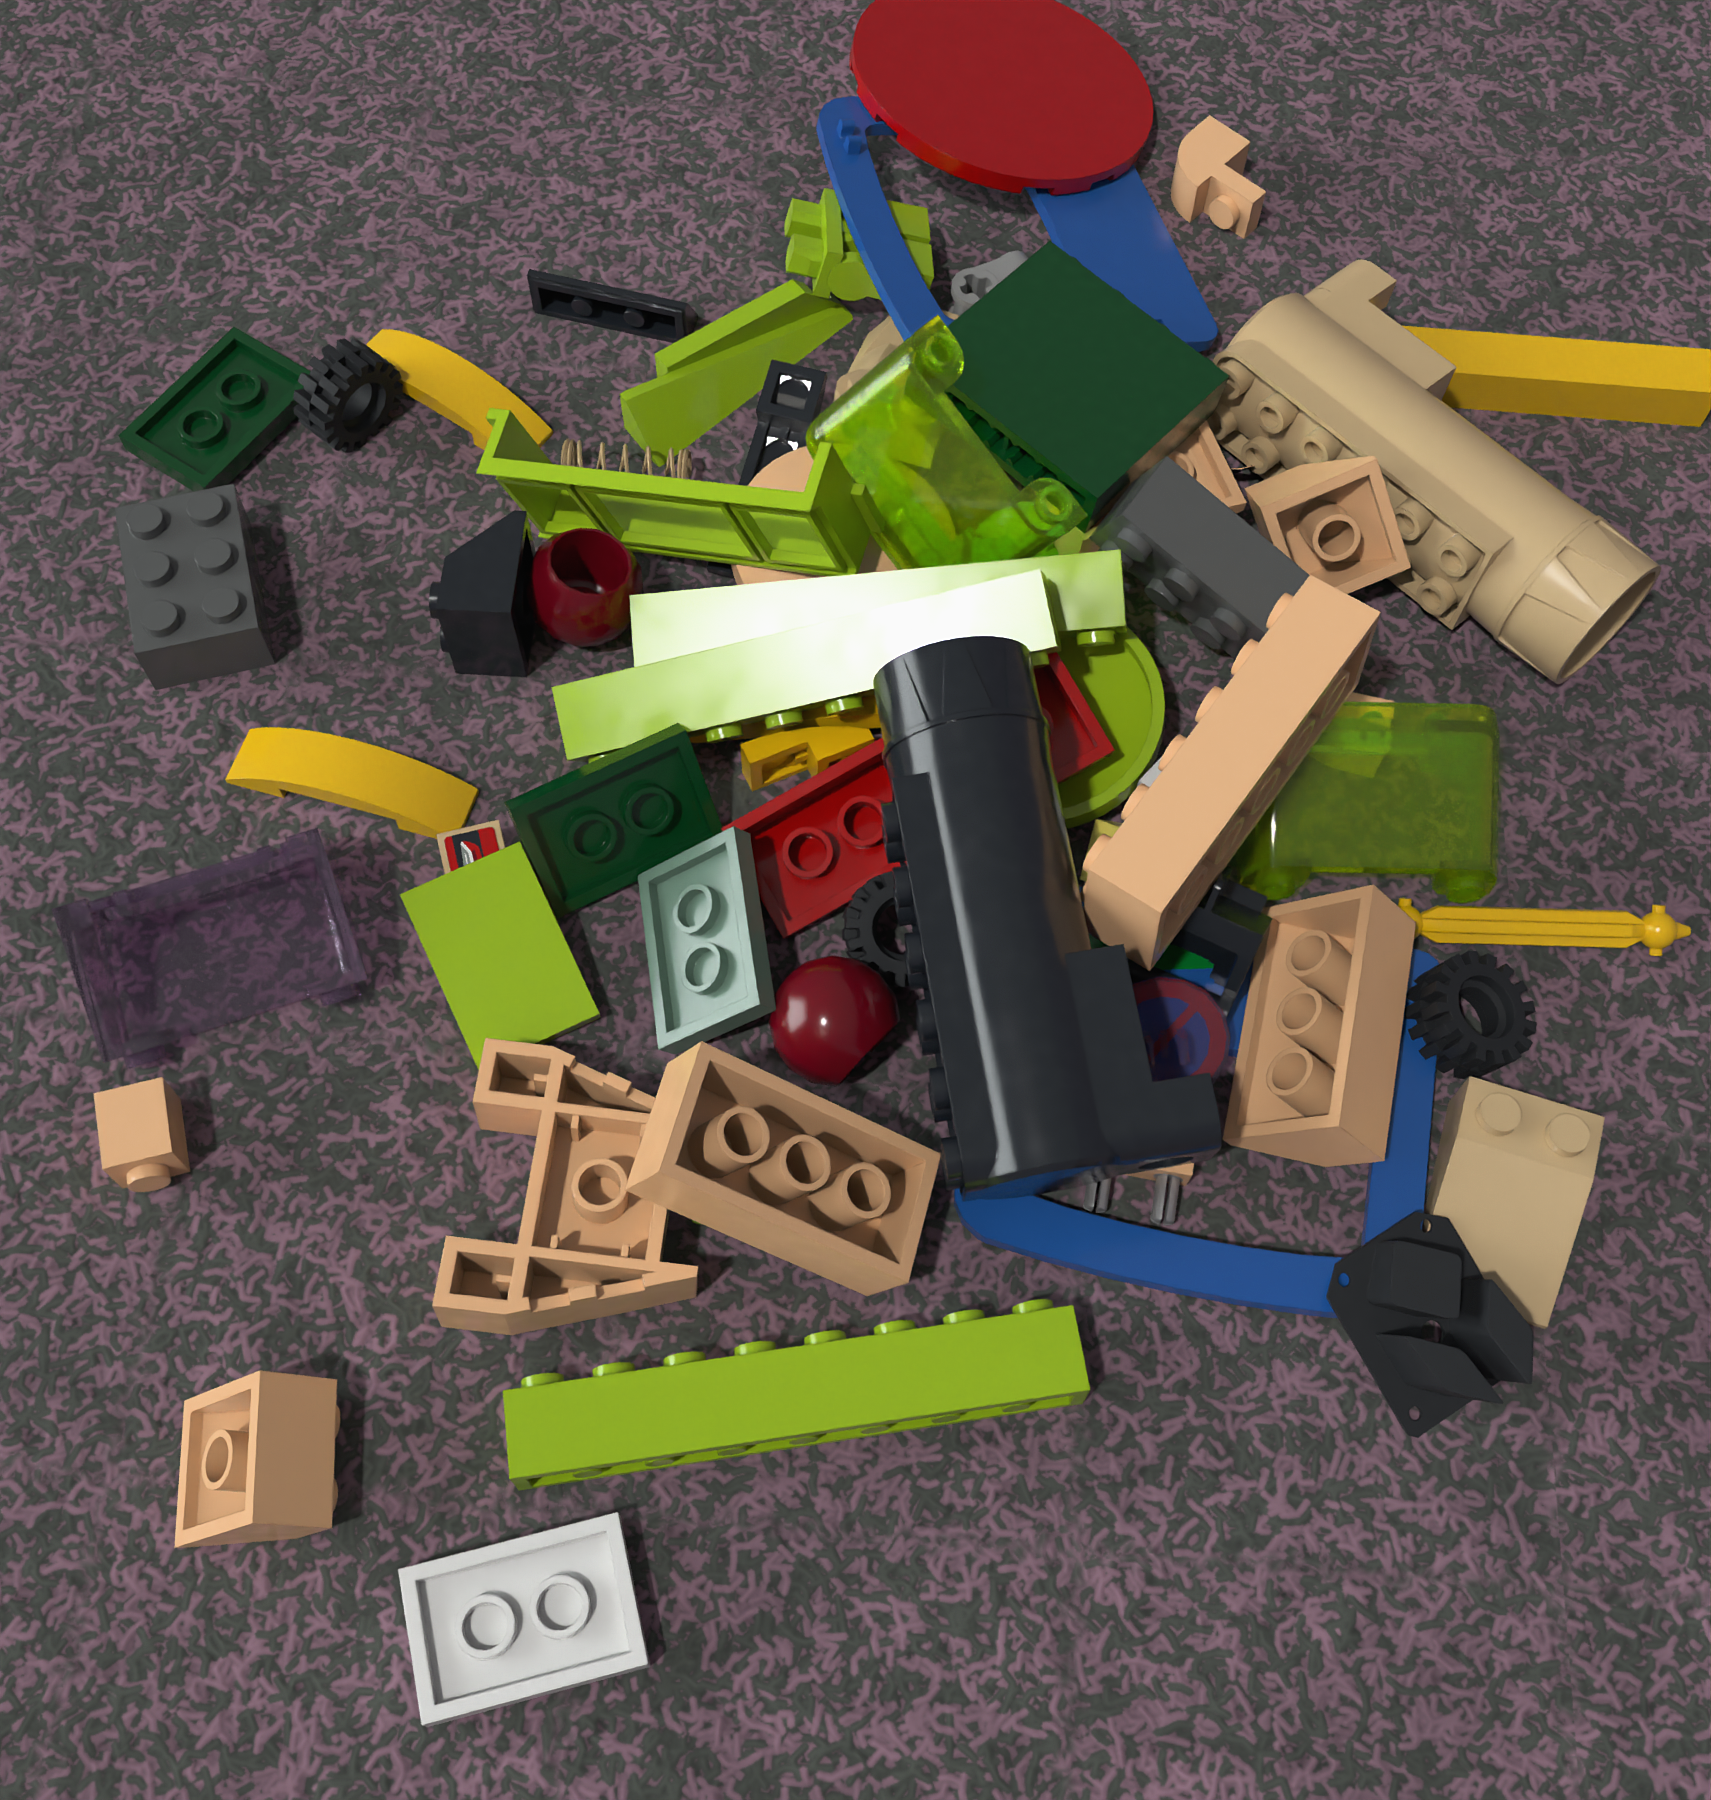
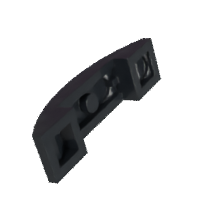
M771 360L756 408L758 423L738 485L748 486L765 466L780 456L798 448L813 445L827 382V372ZM708 562L707 570L709 573L734 578L731 564Z

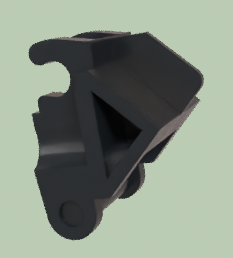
M1226 866L1221 875H1219L1170 943L1201 956L1214 964L1209 978L1214 979V983L1224 987L1221 996L1155 966L1148 971L1127 958L1132 985L1137 986L1156 980L1184 982L1206 994L1219 1010L1223 1024L1273 919L1262 914L1268 897L1229 880L1233 869L1229 866Z

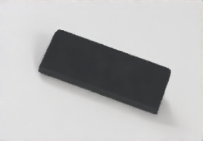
M529 269L527 274L533 310L537 314L675 343L692 334L698 321V314L685 302Z

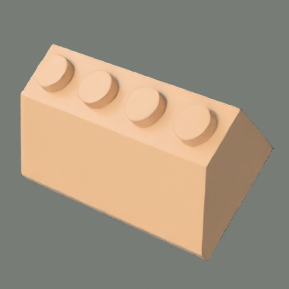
M1374 884L1265 907L1262 914L1273 919L1254 957L1223 1140L1232 1146L1322 1167L1385 1161L1416 922Z

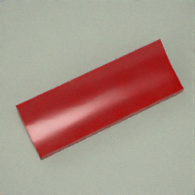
M1055 652L1048 654L1049 665L1034 669L1043 716L1050 724L1053 764L1057 784L1060 785L1111 756L1115 749L1060 656ZM883 737L721 828L722 831H725L735 826L750 833L759 897L784 940L850 904L851 896L858 888L867 883L866 881L883 873L890 872L894 867H900V862L887 863L882 835L881 803L892 802V789L887 769L884 767L882 760V751L884 749Z

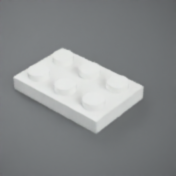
M618 1512L398 1569L422 1726L438 1725L651 1667L622 1521Z

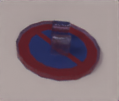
M1155 977L1133 983L1153 1082L1210 1072L1212 1084H1214L1227 1063L1231 1040L1224 1012L1206 990L1185 979Z

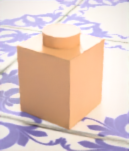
M163 1077L93 1093L102 1169L122 1189L128 1187L129 1190L134 1192L155 1191L168 1186L171 1183L172 1176L190 1172L181 1099Z

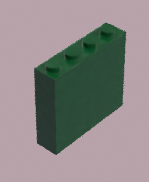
M1049 241L914 354L906 393L1079 530L1086 533L1112 509L1134 480L1163 458L1169 456L1214 414L1229 375L1217 367L1209 358L1204 357L1173 334L1165 325L1157 322L1129 301L1120 291L1112 288L1084 267L1076 258L1068 255Z

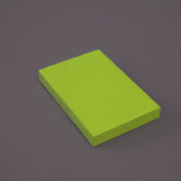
M520 841L400 894L478 1070L485 1038L542 1045L601 1018Z

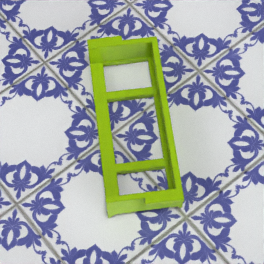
M489 408L486 416L493 429L476 474L496 476V480L521 510L527 511L528 518L540 531L538 535L540 538L549 539L555 534L576 528H592L611 534L634 552L830 577L858 574L871 532L882 533L886 523L866 485L853 483L836 449L829 442L819 443L804 492L556 465L552 464L511 410Z

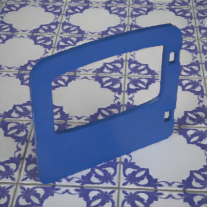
M859 96L835 98L823 106L816 125L824 161L838 203L865 268L904 342L917 352L954 320L942 312L917 269L894 221L870 156L867 136L898 134L884 121L876 122L864 107ZM1134 165L1114 180L1103 179L1092 183L1090 190L1050 195L1048 188L1025 187L1046 227L1052 243L1068 255L1076 258L1084 267L1112 288L1120 291L1129 301L1157 322L1165 325L1173 334L1197 352L1208 350L1213 345L1218 333L1217 324Z
M1412 949L1407 992L1409 988L1416 985L1414 980L1419 975L1439 965L1437 959L1429 953ZM1253 962L1224 1022L1226 1041L1223 1055L1237 1058ZM1213 968L1164 969L1168 973L1219 996L1224 991L1223 986L1214 983L1215 980L1209 978ZM1406 998L1405 1007L1414 1002ZM1405 1010L1385 1161L1369 1163L1361 1246L1411 1213H1424L1437 1055L1425 1060L1418 1050L1424 1047L1426 1043L1422 1037L1414 1040L1411 1039L1408 1029L1417 1025V1021L1405 1019ZM954 1190V1207L962 1225L978 1240L986 1244L1058 1266L1169 1293L1239 1306L1338 1319L1326 1295L1334 1265L1343 1259L1342 1257L1300 1255L1187 1237L1071 1209L1035 1196L992 1200L978 1199L962 1202L960 1190ZM1342 1273L1338 1278V1282L1342 1287H1345L1349 1283V1278L1345 1273Z

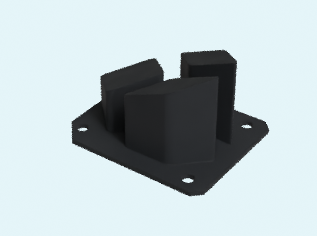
M1413 1212L1335 1263L1326 1298L1407 1435L1419 1438L1472 1400L1503 1404V1400L1492 1388L1499 1381L1532 1384L1534 1342L1532 1328L1492 1279L1483 1278L1449 1218ZM1424 1219L1428 1220L1431 1224V1228L1427 1233L1423 1232L1420 1227ZM1342 1273H1345L1349 1278V1283L1345 1287H1342L1338 1282V1278ZM1434 1320L1441 1327L1442 1336L1437 1343L1424 1340L1422 1337V1327L1427 1321ZM1414 1406L1420 1412L1417 1420H1412L1409 1416V1410Z

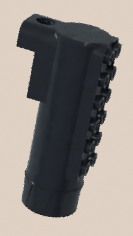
M967 636L923 645L895 657L882 666L873 679V688L884 743L882 760L884 767L887 769L892 789V802L881 803L883 820L881 827L887 863L900 862V867L892 868L894 881L893 896L899 927L907 925L912 927V932L904 933L906 948L904 957L910 990L923 989L924 999L916 1000L918 1014L916 1016V1025L922 1056L935 1054L937 1065L935 1068L928 1069L930 1082H927L934 1123L947 1121L949 1137L941 1138L942 1149H940L946 1190L959 1189L962 1202L978 1199L1017 1198L1076 1188L1119 1175L1210 1160L1220 1150L1222 1144L1220 1117L1210 1072L1153 1082L1124 944L1096 949L1091 948L1053 764L1050 724L1043 716L1029 649L1023 643L1010 638Z

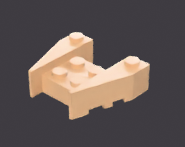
M485 1038L473 1097V1105L480 1129L537 1136L518 1243L512 1244L446 1236L432 1303L441 1327L515 1335L696 1297L698 1266L662 1262L670 1210L625 1191L655 1097L633 1088L632 1082L611 1072L605 1075L576 1062L574 1055L554 1046Z

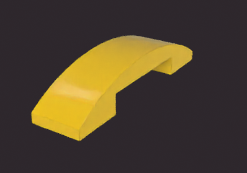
M382 329L366 344L394 365V368L400 372L402 378L398 381L403 384V392L472 433L474 445L485 450L493 429L486 419L489 408L511 410L539 447L553 435V430L509 389L471 362L445 347L420 336L393 329Z
M281 727L250 729L225 779L229 784L284 798L287 791L391 818L396 821L398 828L401 830L437 839L436 834L465 827L479 794L477 788L461 779L405 755L337 735Z

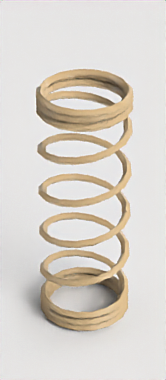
M568 438L564 441L561 452V465L583 467L581 440H578L577 447L574 439L570 440ZM602 441L600 443L597 469L602 465V470H606L605 443ZM625 443L623 445L619 472L625 466V472L630 473L628 446ZM648 445L646 447L642 474L645 473L648 467V475H653L651 448ZM671 447L668 452L664 473L666 476L671 468V476L676 478L674 450ZM682 448L678 455L677 478L686 479L688 476L689 479L692 470L691 451Z

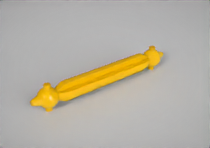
M1403 897L1399 898L1397 905L1416 922L1414 939L1421 935L1434 943L1627 948L1641 941L1645 946L1649 947L1650 956H1662L1663 948L1670 946L1675 940L1690 936L1691 934L1689 926L1676 922L1669 914L1665 913L1666 905L1652 904V912L1644 915L1642 918L1626 910L1443 905L1434 906L1420 913L1415 907L1411 906L1412 898Z

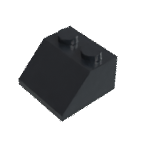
M514 510L444 558L441 581H433L429 593L430 615L432 619H439L441 625V650L450 654L456 674L527 678L535 619L528 608L525 582L527 570L536 553L527 511Z

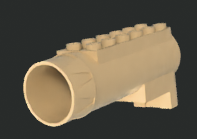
M1356 260L1304 296L1299 293L1286 294L1264 305L1243 325L1227 348L1218 353L1213 359L1215 365L1229 375L1215 412L1207 419L1216 441L1247 467L1255 465V467L1249 469L1264 480L1302 464L1375 456L1382 472L1411 568L1392 575L1387 579L1451 630L1471 615L1493 635L1497 642L1556 684H1561L1575 675L1613 638L1636 611L1657 581L1661 572V566L1600 515L1596 516L1572 500L1441 401L1456 370V366L1381 311L1387 306L1397 280L1374 263L1367 260Z

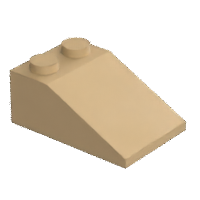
M1469 1076L1448 1102L1425 1213L1449 1218L1483 1278L1492 1279L1528 1324L1546 1329L1594 1180L1605 1117ZM1424 1219L1422 1231L1427 1233L1431 1228V1224L1428 1220Z

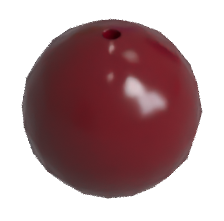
M576 528L551 536L538 547L527 570L525 582L528 608L537 624L555 639L572 646H598L619 638L631 627L629 595L644 594L641 566L632 551L611 534L592 528Z
M831 955L806 961L786 977L774 995L776 1010L770 1013L769 1026L774 1048L791 1071L810 1083L837 1087L852 1073V1069L868 1051L872 1052L899 1023L901 1018L896 994L881 973L858 959Z

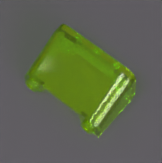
M938 315L913 333L813 420L808 426L805 437L807 449L814 460L820 442L832 443L853 483L866 485L886 522L882 533L871 532V536L898 570L1033 558L1071 531L1088 515L1072 493L1061 482L1052 478H1039L1019 491L944 392L962 374L964 357L958 341Z
M1345 702L1237 850L1238 884L1267 896V900H1280L1292 896L1295 893V889L1301 887L1307 881L1311 872L1431 874L1432 889L1437 894L1446 895V898L1451 902L1469 903L1489 895L1497 882L1500 733L1497 714L1492 708L1479 704Z

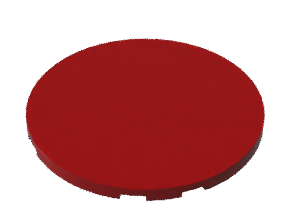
M875 0L863 12L856 25L850 49L849 67L858 84L856 92L864 107L876 122L884 121L898 134L896 141L902 147L930 165L955 177L977 185L1020 194L1023 187L1048 188L1050 195L1071 194L1090 190L1094 182L1103 179L1111 181L1118 178L1137 161L1144 148L1152 126L1154 111L1148 84L1139 67L1126 50L1097 24L1055 0Z

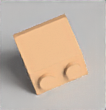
M1375 456L1302 464L1244 488L1260 534L1309 575L1346 594L1411 568L1382 472Z
M259 1370L184 1401L174 1548L297 1539L332 1528L333 1511L338 1499V1486L334 1478L335 1438L340 1427V1411L336 1405L337 1379Z

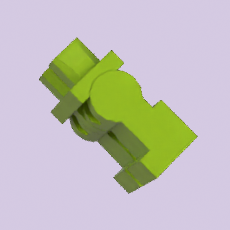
M824 188L819 204L792 198L784 224L785 237L791 238L786 255V273L812 278V292L814 296L829 299L832 292L836 297L848 301H856L865 297L881 300L850 234L835 191ZM886 200L906 247L927 288L930 289L934 279L932 248L931 244H929L931 237L928 208Z

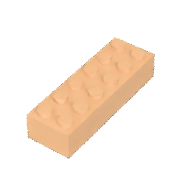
M1312 575L1307 578L1294 596L1288 593H1284L1267 620L1266 628L1269 630L1261 641L1257 642L1250 639L1243 646L1231 669V674L1234 676L1224 690L1214 686L1209 691L1197 711L1195 721L1198 724L1190 735L1186 738L1178 734L1171 741L1158 766V769L1162 772L1150 787L1142 783L1134 790L1123 808L1121 819L1124 822L1112 838L1102 834L1088 852L1082 867L1083 870L1088 872L1087 881L1080 895L1082 902H1084V914L1090 935L1108 946L1124 944L1127 958L1148 971L1153 968L1358 685L1381 614L1380 611Z

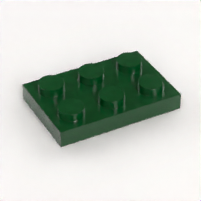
M233 327L118 436L126 451L194 492L228 485L297 417L293 407L299 403L293 399L294 390L304 388L298 382V379L302 372L309 375L311 371Z
M679 723L504 802L532 869L557 919L638 881L639 874L723 832L720 819L687 731Z

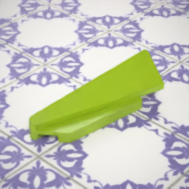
M791 279L655 353L657 378L620 393L624 428L645 452L646 447L650 446L651 460L658 467H661L667 463L668 452L671 447L674 450L675 457L682 448L688 447L761 391L772 359L795 365L851 322L853 316L832 293H830L829 299L814 296L812 290L805 283Z

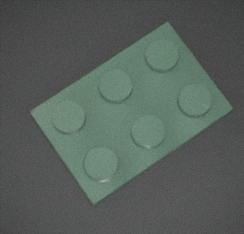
M733 826L638 875L658 1050L671 1054L684 1052L701 1041L706 1042L776 1010L750 833Z

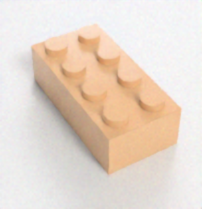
M701 1041L667 1063L625 1191L865 1296H870L909 1283L940 1161V1153Z

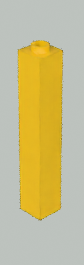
M1403 326L1456 366V370L1441 400L1451 408L1701 427L1711 410V349Z

